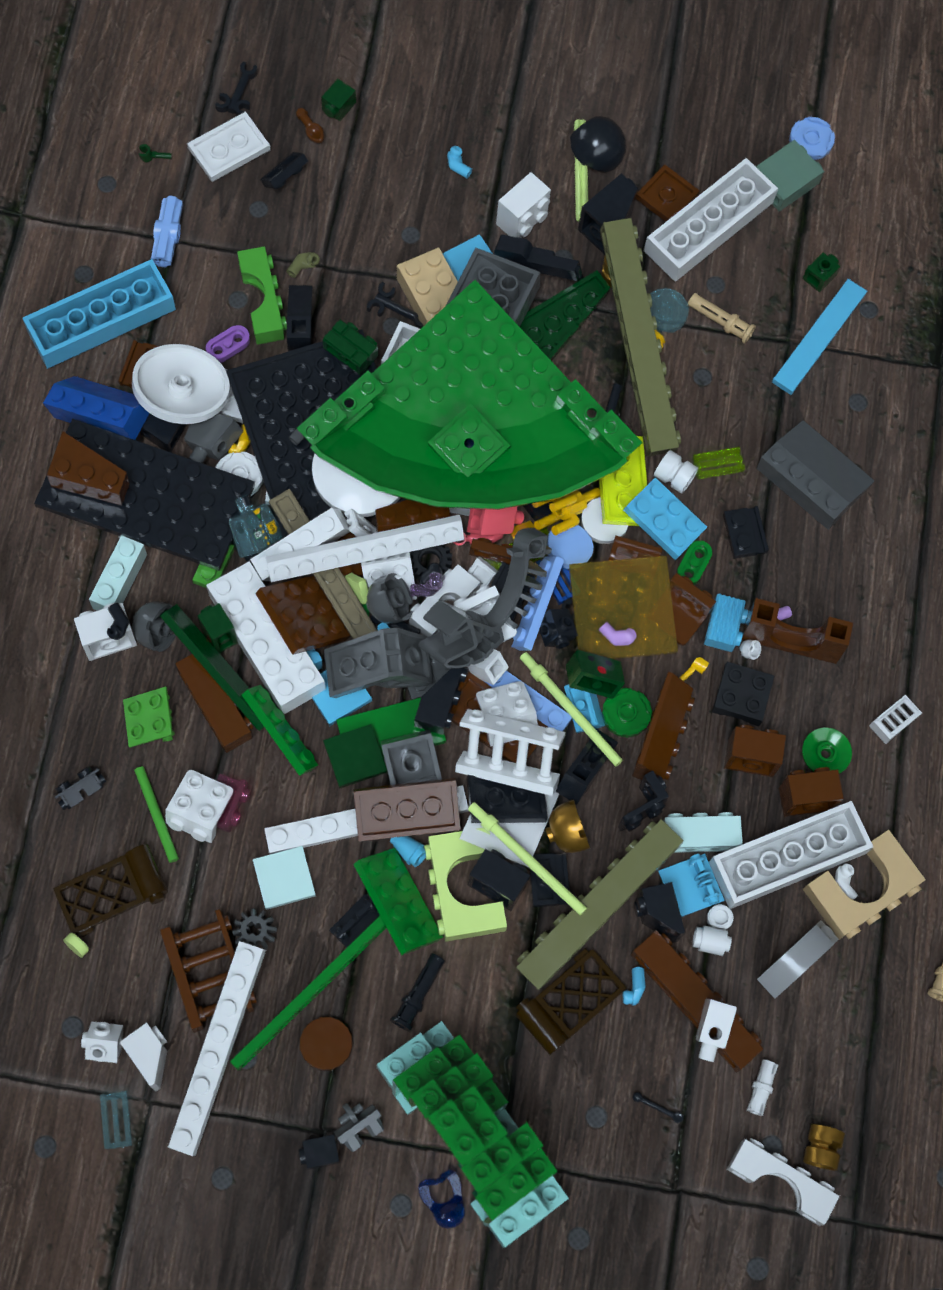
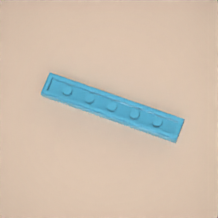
M847 279L774 377L772 383L792 395L864 298L867 290Z

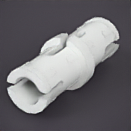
M762 1060L757 1079L752 1084L754 1089L747 1107V1111L763 1116L769 1094L773 1092L772 1084L778 1064Z

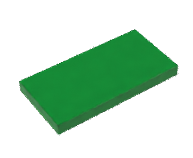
M421 698L336 719L339 733L343 734L371 724L384 759L381 741L425 731L414 726V719ZM431 732L434 746L446 743L445 735Z

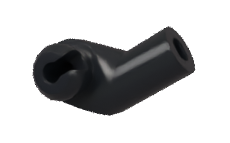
M114 603L108 607V611L114 621L110 626L111 628L107 629V635L111 639L119 640L124 637L129 620L119 603Z

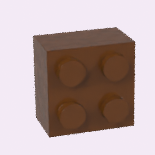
M749 725L735 727L727 741L724 769L773 777L782 765L786 735H781L778 731L771 729L764 731L754 730V727Z
M829 767L815 769V772L805 773L804 770L790 772V775L786 777L779 787L784 817L821 813L837 807L844 799L838 769L830 770Z

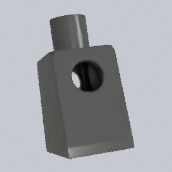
M219 413L206 421L190 424L185 435V442L193 452L188 459L203 463L206 457L220 460L240 437L243 430L234 419Z

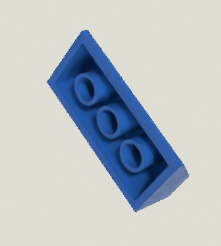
M76 376L54 383L43 402L56 419L69 423L72 419L133 440L137 438L150 414L140 405L134 394Z

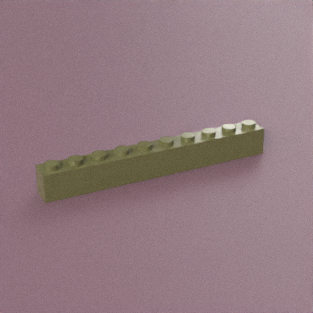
M631 218L604 222L600 232L647 457L667 454L669 450L675 452L679 448V444H681V437L679 431L675 430L674 421H676L675 409L670 407L671 389L669 384L666 385L665 383L666 365L660 359L659 353L662 352L660 339H656L655 330H657L656 318L651 316L652 298L650 293L646 292L647 274L641 268L640 262L643 261L641 248H637L636 239H638L637 227L632 225Z

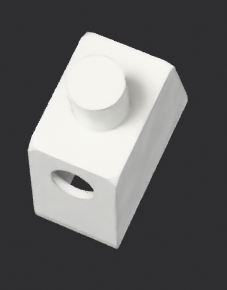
M705 999L696 1035V1040L702 1042L698 1058L714 1062L717 1048L725 1049L737 1007ZM712 1027L717 1029V1036L715 1038H710L709 1031Z

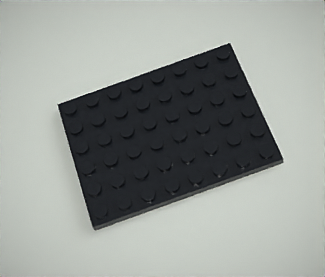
M359 330V333L365 337L363 330ZM323 341L226 370L269 499L271 500L290 489L309 521L329 510L331 507L323 501L314 485L312 462L315 453L310 449L312 445L306 438L298 445H295L288 437L329 398L335 401L362 375L357 374L323 348ZM374 361L365 372L369 371L372 374L377 369ZM352 400L345 401V406L348 408L354 405ZM400 498V499L398 500V502H401V501H404V500H407V499ZM275 514L282 537L285 538L288 534ZM376 515L368 516V517H364V518L367 520V519L376 517Z

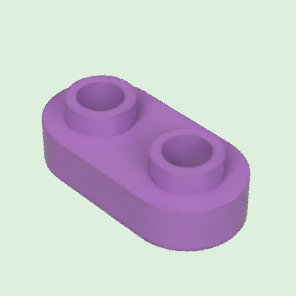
M232 326L209 340L206 345V352L222 363L249 345V332L243 326ZM237 338L242 339L240 342H235L234 340ZM221 350L222 353H221V354H215V351Z

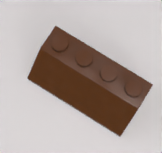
M671 672L667 673L661 687L632 774L633 777L641 780L644 775L651 771H654L656 776L660 775L663 780H669L673 766L669 765L671 756L676 757L680 747V743L676 742L678 734H684L688 720L684 719L686 711L691 712L695 698L691 697L693 688Z

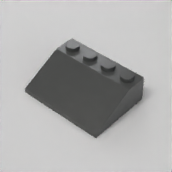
M475 248L446 305L476 280L520 327L540 288V272Z
M804 420L779 439L761 457L756 468L828 530L875 482V480Z

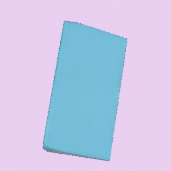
M569 684L565 685L564 689L567 698L595 729L604 727L605 724L597 695L570 688ZM573 719L576 733L584 732Z

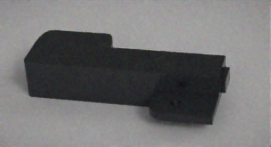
M500 235L494 255L539 271L540 274L574 281L583 279L578 260L558 257L552 250L533 247L527 239Z

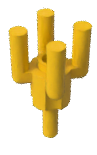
M596 487L583 494L576 490L559 499L532 503L533 507L537 508L550 501L553 502L549 505V509L553 513L535 521L534 527L537 530H541L560 520H565L551 528L552 533L558 535L577 526L580 523L577 515L587 508V502L600 496V489Z

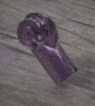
M431 573L426 584H411L410 595L433 596L442 588L443 576L440 573Z

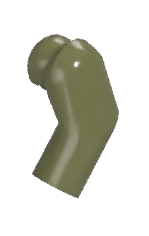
M311 252L298 254L286 272L291 277L296 278L301 269L315 267L319 263L320 258L318 254Z

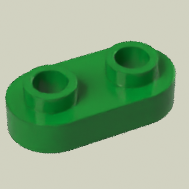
M705 541L693 542L689 546L676 573L680 576H685L684 573L686 572L691 573L692 577L689 579L693 582V585H696L712 557L711 546ZM699 552L703 557L698 558L695 556V553Z

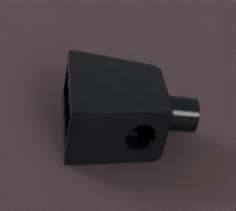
M149 414L139 433L161 449L172 452L187 424L168 422Z

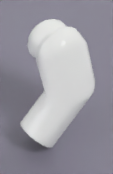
M843 864L836 870L835 881L850 899L854 900L859 896L850 886L854 868L850 864Z

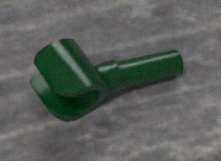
M147 144L139 146L140 151L145 154L138 155L145 163L150 162L153 158H172V153L151 151Z

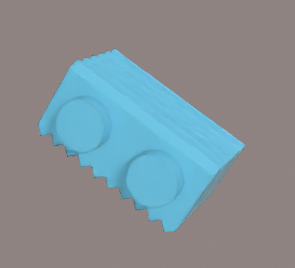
M717 594L715 598L716 603L710 615L704 645L732 652L735 645L740 646L743 632H740L739 628L741 623L745 624L748 610L744 609L746 601Z

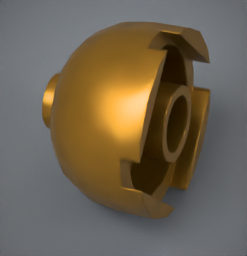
M574 800L557 806L550 814V827L545 828L550 843L556 842L559 849L569 853L590 849Z

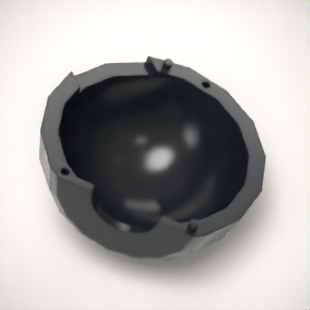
M596 116L586 121L570 136L571 149L576 159L583 166L586 165L594 170L605 172L614 170L621 164L626 153V139L621 128L612 119L603 116Z

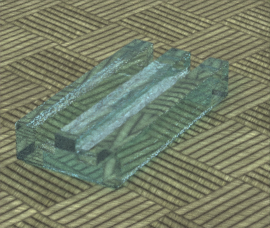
M123 1091L100 1095L104 1149L132 1146L128 1092ZM121 1098L126 1140L122 1142L120 1138L117 1099ZM107 1100H111L115 1143L110 1141Z

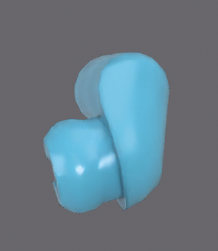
M452 146L447 154L449 168L467 179L472 172V168L462 163V149L458 146Z
M642 967L632 969V991L625 990L622 995L623 1003L626 1005L631 1004L634 1006L638 1004L645 991V970Z

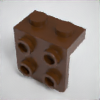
M676 573L670 580L666 591L648 612L646 620L679 645L684 646L712 612L716 601L709 592L694 586L688 577L680 576Z

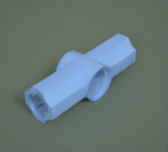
M174 196L163 198L159 220H156L154 225V245L151 259L158 267L166 268L172 264L175 244H178L180 239V219L183 201Z

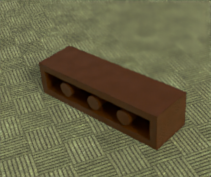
M193 654L176 662L175 665L179 675L225 753L251 740L250 730L253 729V726L246 716L242 718L237 705Z

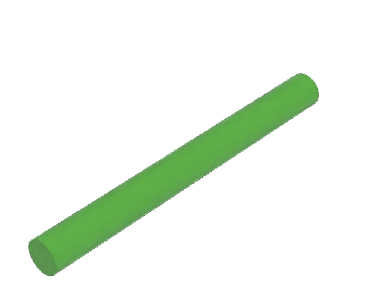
M144 766L138 767L134 771L169 863L175 862L179 858Z

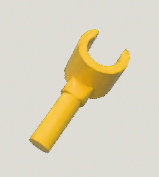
M701 657L696 658L691 667L679 678L685 681L695 670L703 674L709 662Z

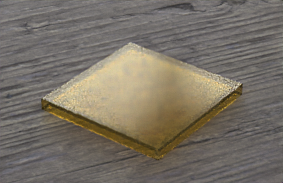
M667 556L569 564L575 628L578 634L576 637L578 650L611 659L678 652ZM608 622L616 631L627 630V628L634 629L637 637L630 645L614 646L599 629Z

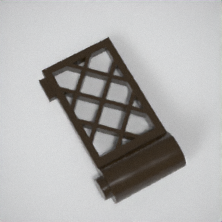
M148 844L137 846L126 852L125 855L53 888L71 933L78 934L79 938L95 932L94 926L145 902L156 904L163 901L165 894L168 893V889ZM120 864L123 865L125 870L121 882L109 878L113 867ZM94 876L103 879L98 893L85 889L89 879ZM127 879H129L131 885L126 884ZM107 881L120 885L114 899L102 895ZM71 887L79 890L74 904L65 901L62 891ZM124 887L132 889L137 898L129 903L119 901ZM84 892L96 896L91 910L78 906ZM100 898L113 902L110 911L104 915L95 912ZM77 909L89 913L85 924L78 927L75 926L73 921Z
M586 949L573 958L576 963L534 999L530 1001L527 997L516 1007L518 1010L516 1017L549 1056L627 989L593 949L589 952ZM590 958L598 965V975L584 974V963ZM580 967V973H574ZM568 977L579 978V991L565 990V979ZM583 978L597 979V993L583 992ZM601 980L612 981L618 990L612 995L601 994ZM559 984H561V989H555ZM549 993L560 994V1008L550 1007L543 998ZM564 994L578 996V1009L564 1008ZM582 996L596 997V1009L593 1011L582 1010ZM601 998H606V1000L600 1004ZM563 1013L578 1014L577 1025L571 1030L563 1023ZM582 1014H583V1015H587V1016L581 1021V1015H582Z

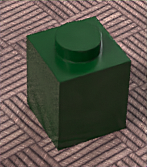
M337 79L321 97L323 112L328 117H334L341 121L356 104V90L340 79Z

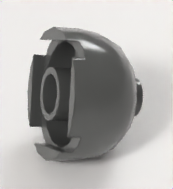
M395 573L376 579L369 587L366 606L368 611L378 621L385 624H395L408 620L413 612H409V605L413 604L410 590L402 578L396 579L394 577L397 575Z
M153 601L139 608L132 620L133 635L139 644L152 651L156 650L159 652L166 650L172 644L176 635L172 634L173 631L160 617L166 610L173 607L172 605L161 601Z

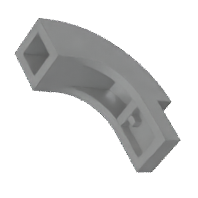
M820 920L757 980L774 998L778 997L830 949L839 938L830 927Z

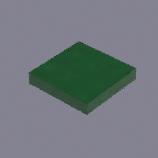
M371 724L323 740L339 789L387 773V768Z

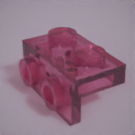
M219 774L217 781L232 787L233 795L222 813L216 828L230 833L232 826L237 827L241 812L238 811L241 804L247 802L251 789H248L247 780L242 779L239 781Z

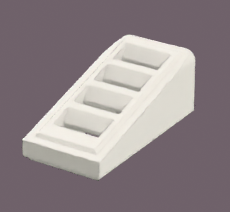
M904 695L877 717L869 727L887 744L919 717L922 712ZM904 703L912 711L913 715L910 716L901 705ZM896 709L906 718L905 721L895 712ZM890 714L900 724L898 727L888 717ZM883 720L893 729L892 732L882 723Z

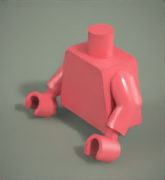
M517 506L500 510L470 509L467 532H470V535H466L463 532L464 540L454 543L458 546L465 544V542H470L471 544L472 539L478 540V538H486L495 543L502 539L504 534H511L514 524H522L524 513L521 510H517Z

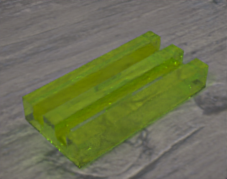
M740 447L694 454L692 457L694 465L699 468L696 473L698 479L744 472L745 466L742 463V455L740 456ZM737 463V465L701 471L702 468L717 467L725 464Z

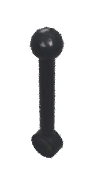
M635 1092L632 1095L633 1101L642 1102L672 1117L675 1123L682 1122L683 1115L680 1112L673 1113L642 1097L640 1092Z

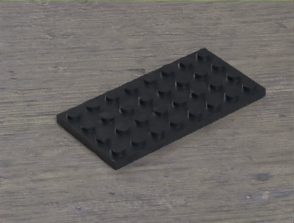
M72 419L66 431L68 435L127 472L130 484L123 504L118 505L51 487L46 476L34 502L35 507L118 536L122 535L146 546L220 571L246 509L242 498L247 495L250 498L255 487V481Z

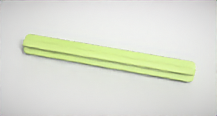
M575 120L574 131L584 124L586 120ZM575 157L576 220L579 222L582 206L588 202V166H583Z

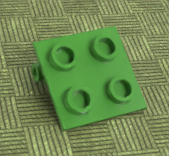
M167 687L123 699L128 745L130 748L161 738L163 741L173 740L174 731H172L171 723L173 718L170 715L172 710L169 707L170 696L168 695Z

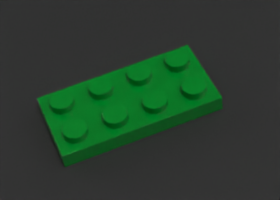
M395 848L360 859L353 864L401 956L438 942L443 938L442 935H439L437 924Z

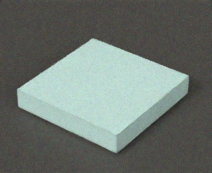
M303 846L253 859L266 910L316 896Z

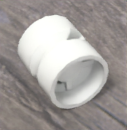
M669 450L658 465L653 476L664 483L670 481L671 487L683 494L694 479L699 468L689 461L682 462L681 456Z

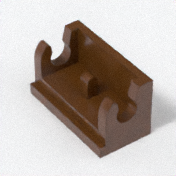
M615 536L606 568L626 574L637 573L642 575L644 579L653 581L662 548Z

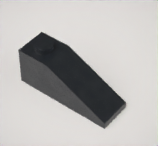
M597 729L607 743L615 749L618 742ZM591 739L567 770L556 790L557 793L568 800H574L576 805L608 760Z

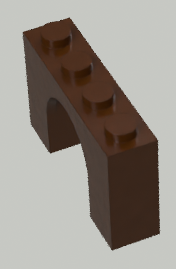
M755 598L743 627V641L749 639L757 640L766 647L834 664L838 662L849 646L853 622L828 617L825 624L819 628L795 627L777 618L780 604Z

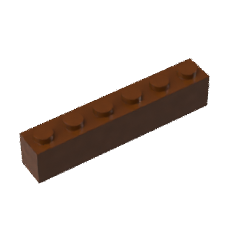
M656 930L632 952L631 956L698 1029L705 999H711L724 1004L726 1002L716 991L713 993L706 986L708 984L707 980L699 972L695 973L689 967V960L681 952L676 953L671 947V940L664 933L659 934ZM735 1013L725 1049L717 1048V1052L736 1073L742 1070L764 1049L760 1045L762 1043L760 1038L754 1032H748L742 1025L744 1022L737 1013ZM712 1027L709 1031L710 1038L717 1036V1029L715 1027Z

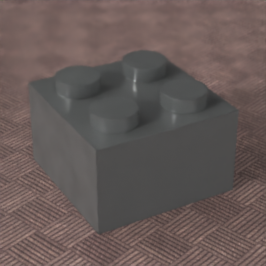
M430 729L381 741L391 785L442 780Z

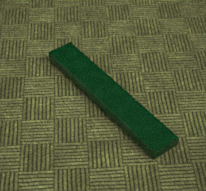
M177 604L166 610L160 616L162 620L259 731L264 728L242 697V694L249 689L245 682Z

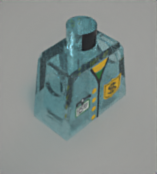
M248 495L234 500L240 514L230 518L229 525L240 558L256 554L283 538L279 524L267 504L263 503L253 507Z

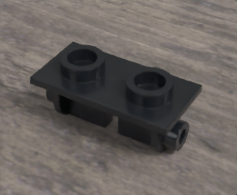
M90 766L84 768L77 773L79 778L71 783L66 780L55 788L57 792L53 796L55 799L58 797L62 798L58 803L63 810L66 808L70 810L73 806L84 800L79 792L80 790L84 789L89 797L104 787L103 784L106 783V780L102 774L96 776L95 773L99 771L96 766L94 768Z
M364 894L329 930L346 948L380 916L371 897L369 898Z

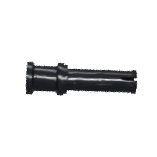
M433 953L430 954L413 988L408 995L401 999L402 1005L397 1014L391 1017L390 1021L408 1032L412 1030L411 1024L417 1013L423 1010L422 1002L445 963L443 958Z

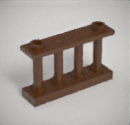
M220 909L215 910L218 921L181 934H178V932L173 933L170 927L160 930L191 1029L194 1033L204 1029L202 1022L207 1021L206 1018L214 1015L218 1004L215 1003L204 1008L202 1006L197 1007L194 997H197L200 992L225 984L228 972L194 983V981L189 982L186 973L190 972V968L230 955L232 961L235 955L228 934V930H231L232 926L228 915L222 916ZM222 931L226 945L190 958H186V956L181 958L178 948L183 947L182 944ZM253 990L247 1004L249 1013L254 1012L252 1004L257 1003Z

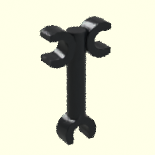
M243 61L241 63V77L230 100L227 94L220 93V101L225 103L215 104L218 112L225 113L228 111L238 116L244 113L240 109L250 110V102L241 100L249 80L254 79L258 74L256 65L253 66L251 71H246V62Z
M380 283L375 299L370 300L367 304V311L370 312L372 307L377 306L380 308L377 316L381 317L384 314V307L412 320L415 327L421 329L424 325L418 321L419 316L415 311L391 300L395 296L396 288L393 287L389 293H385L383 291L385 283Z

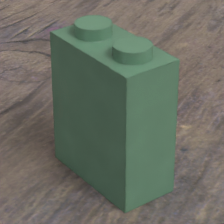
M795 140L756 166L778 188L772 205L779 212L817 186L824 173L822 166L817 161H814L807 153V150Z

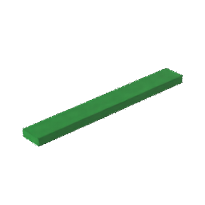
M381 916L358 936L230 1061L237 1071H241L387 928Z

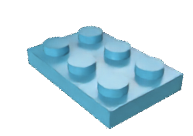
M656 477L623 509L674 560L707 528Z

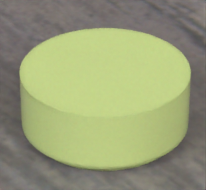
M69 933L63 940L81 958L89 951L88 946L74 933Z

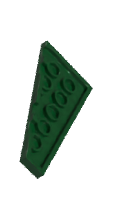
M596 270L529 310L520 328L552 361L610 292L611 287Z

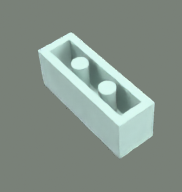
M121 535L89 598L94 610H101L104 606L111 603L120 604L124 602L147 556L144 544Z
M731 812L719 813L718 816L696 813L693 814V817H683V814L674 813L669 814L663 820L684 840L683 844L674 853L724 852L743 845L741 816H733Z

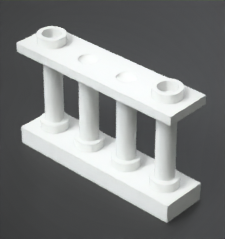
M467 709L460 721V726L470 728L468 751L462 752L456 763L455 772L553 796L560 778V774L551 772L553 749L559 750L565 737V732L551 727L546 728L483 713L480 710ZM480 731L494 734L492 757L478 754ZM504 737L519 740L516 763L502 760ZM529 743L543 746L541 769L526 765Z

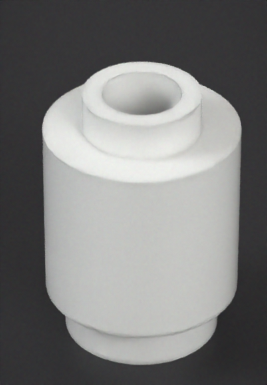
M703 925L702 928L696 927L692 947L698 948V951L723 956L724 951L729 952L732 937L728 936L727 930Z

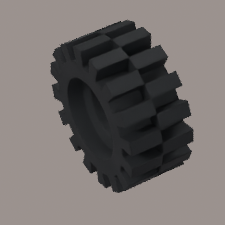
M445 544L411 551L410 558L414 579L418 578L419 582L422 573L428 570L422 566L420 561L428 553L435 554L439 558V565L441 566L443 576L452 567V553H450L448 546L445 547Z

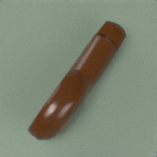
M299 108L296 111V116L306 127V135L311 141L322 143L324 140L322 127L311 120L304 108Z

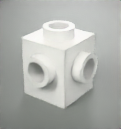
M91 1022L88 1032L83 1033L81 1047L85 1048V1059L117 1063L122 1049L120 1041L123 1040V1025Z

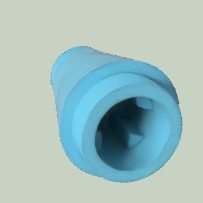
M409 836L391 838L390 843L408 865L412 864L414 867H417L425 860L424 844Z

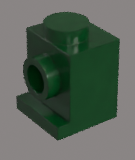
M823 252L806 268L802 279L820 293L837 276L841 267L838 259L832 254L826 255Z

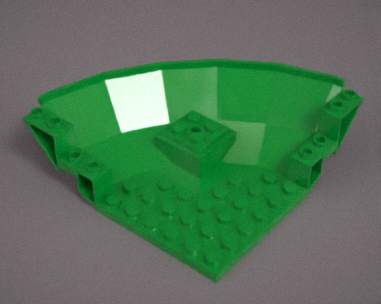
M476 280L468 285L372 374L369 371L365 372L335 401L329 398L297 428L312 445L310 449L320 459L369 488L381 493L441 508L500 510L559 499L619 470L628 462L626 458L642 444V441L612 409L607 413L576 379L570 382ZM352 400L354 405L348 408L345 406V401ZM594 410L596 416L590 418L587 415V411ZM467 439H471L474 445L471 448H467L464 442Z

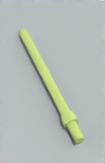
M527 652L523 653L520 659L531 671V676L537 682L540 681L615 767L621 764L622 758L547 675L548 671L541 664L538 665Z
M475 802L469 806L468 810L482 822L481 826L487 832L491 831L571 908L580 916L586 911L587 907L498 824L499 821L492 814L488 815Z

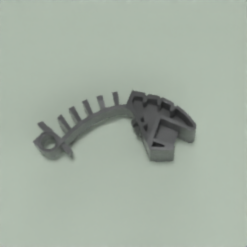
M524 528L518 531L514 537L513 548H506L507 554L511 555L510 567L503 590L490 612L483 616L473 611H464L439 600L423 616V619L437 628L439 632L421 640L419 647L446 668H463L470 666V664L475 665L483 662L484 658H487L493 652V649H496L504 641L501 627L507 624L516 629L518 624L509 619L512 612L516 611L524 617L528 613L517 605L519 598L535 603L536 598L524 591L523 587L526 585L536 590L542 589L543 585L527 575V572L546 577L547 571L529 559L541 558L550 554L552 549L546 546L548 536L535 528Z

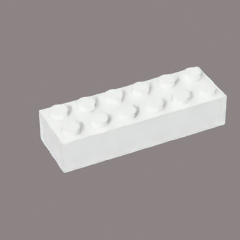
M745 158L651 233L646 239L644 252L676 282L774 202L778 188Z
M250 561L206 585L214 605L220 603L235 628L238 644L275 704L284 714L326 690L325 681L307 652L292 655L255 594L265 585Z
M852 801L715 855L709 864L728 907L732 909L865 855L873 848V845Z

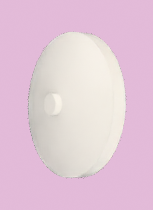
M168 344L153 348L140 357L133 370L132 389L137 401L150 414L168 422L194 424L206 421L223 409L229 394L230 383L223 365L211 354L193 346Z
M314 454L312 462L314 485L320 497L331 508L340 509L343 514L352 508L362 517L376 515V509L395 504L400 499V497L369 488Z

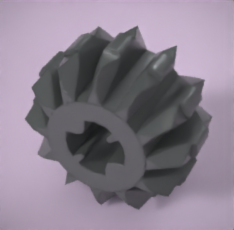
M251 909L250 917L245 912H242L241 916L244 921L235 920L234 924L239 929L232 931L233 936H240L235 941L237 946L240 941L255 947L262 945L264 950H268V945L265 941L274 943L275 937L270 934L277 932L276 926H270L274 922L273 917L265 919L266 911L264 910L260 912L259 916H256V910ZM254 926L259 930L260 934L257 936L253 933L249 935L248 933H251L250 928Z

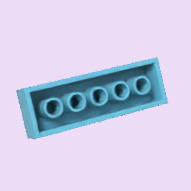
M151 259L23 317V321L28 334L48 369L176 309L173 296L154 261Z

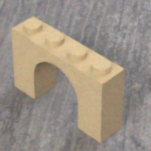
M887 830L871 841L873 848L867 853L883 879V891L877 901L860 903L850 899L829 871L810 882L803 889L839 940L844 936L850 939L861 931L859 926L867 922L868 925H871L881 918L879 912L885 908L889 912L902 903L899 899L907 894L910 898L922 890L919 885L926 879L890 830Z

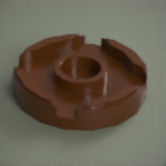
M320 1017L311 1021L304 1028L300 1037V1051L304 1060L311 1067L321 1071L333 1070L341 1066L349 1058L352 1050V1037L348 1028L340 1020L332 1017Z

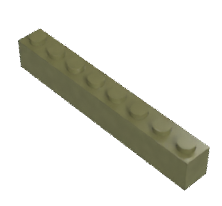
M662 819L657 824L652 821L643 831L646 835L639 842L635 839L625 849L627 854L624 858L620 860L617 857L607 867L610 872L604 878L598 876L589 886L592 890L585 897L581 894L577 898L587 907L581 916L574 909L568 915L562 913L553 923L556 927L549 934L545 931L535 941L537 946L531 953L526 950L517 959L519 963L516 967L517 970L538 991L683 844L684 840Z

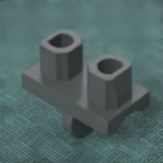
M346 1103L342 1106L346 1113L338 1118L342 1126L333 1133L341 1144L344 1143L348 1149L354 1152L364 1144L358 1136V1132L366 1127L370 1135L374 1137L384 1130L379 1118L381 1114L373 1104L364 1110L360 1103L352 1109Z

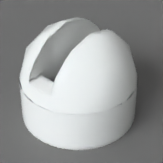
M752 639L743 641L740 645L741 655L747 659H757L761 653L760 642Z

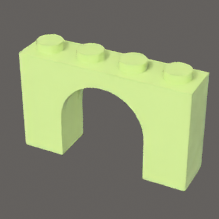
M477 828V830L490 834L484 828ZM463 831L428 836V844L424 845L426 860L431 859L432 869L428 870L430 885L435 884L437 894L432 895L435 910L439 909L441 919L437 920L439 935H444L445 942L505 932L507 929L503 901L468 906L458 902L449 892L447 877L450 871L462 862L479 859L485 850L459 839Z

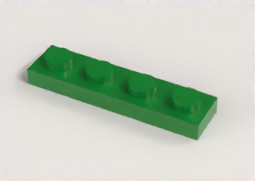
M261 685L247 689L242 694V697L298 775L301 776L315 769L318 763L315 761L314 755L302 743L299 734L289 725L284 713L276 707L268 691Z

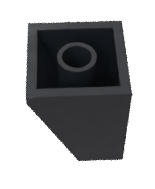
M622 173L585 203L581 209L578 231L604 255L605 251L600 232L603 223L630 218L638 190L635 183L631 179L626 178Z

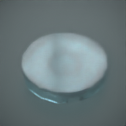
M668 288L657 289L651 292L652 307H650L651 316L656 318L657 331L673 333L681 329L686 323L689 313L688 302L684 296L676 290Z

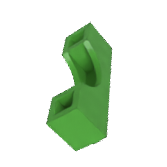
M265 246L237 251L243 283L257 287L265 296L261 306L251 313L256 344L284 340V330H287L285 316L280 317L279 310H282L283 306L281 296H276L274 290L278 289L276 275L271 276L270 269L274 268L272 256L266 254Z

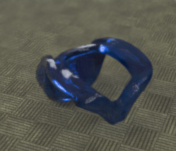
M450 1169L441 1173L437 1179L429 1178L419 1183L418 1191L420 1198L432 1212L436 1223L440 1227L448 1229L457 1227L465 1217V1206L462 1199L461 1182L456 1172ZM447 1178L453 1188V1198L443 1204L436 1203L430 1196L429 1185H438Z

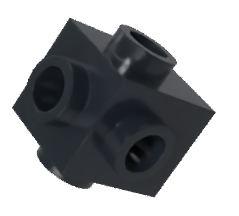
M550 609L545 613L539 628L545 647L562 649L569 646L570 641L578 636L570 610Z

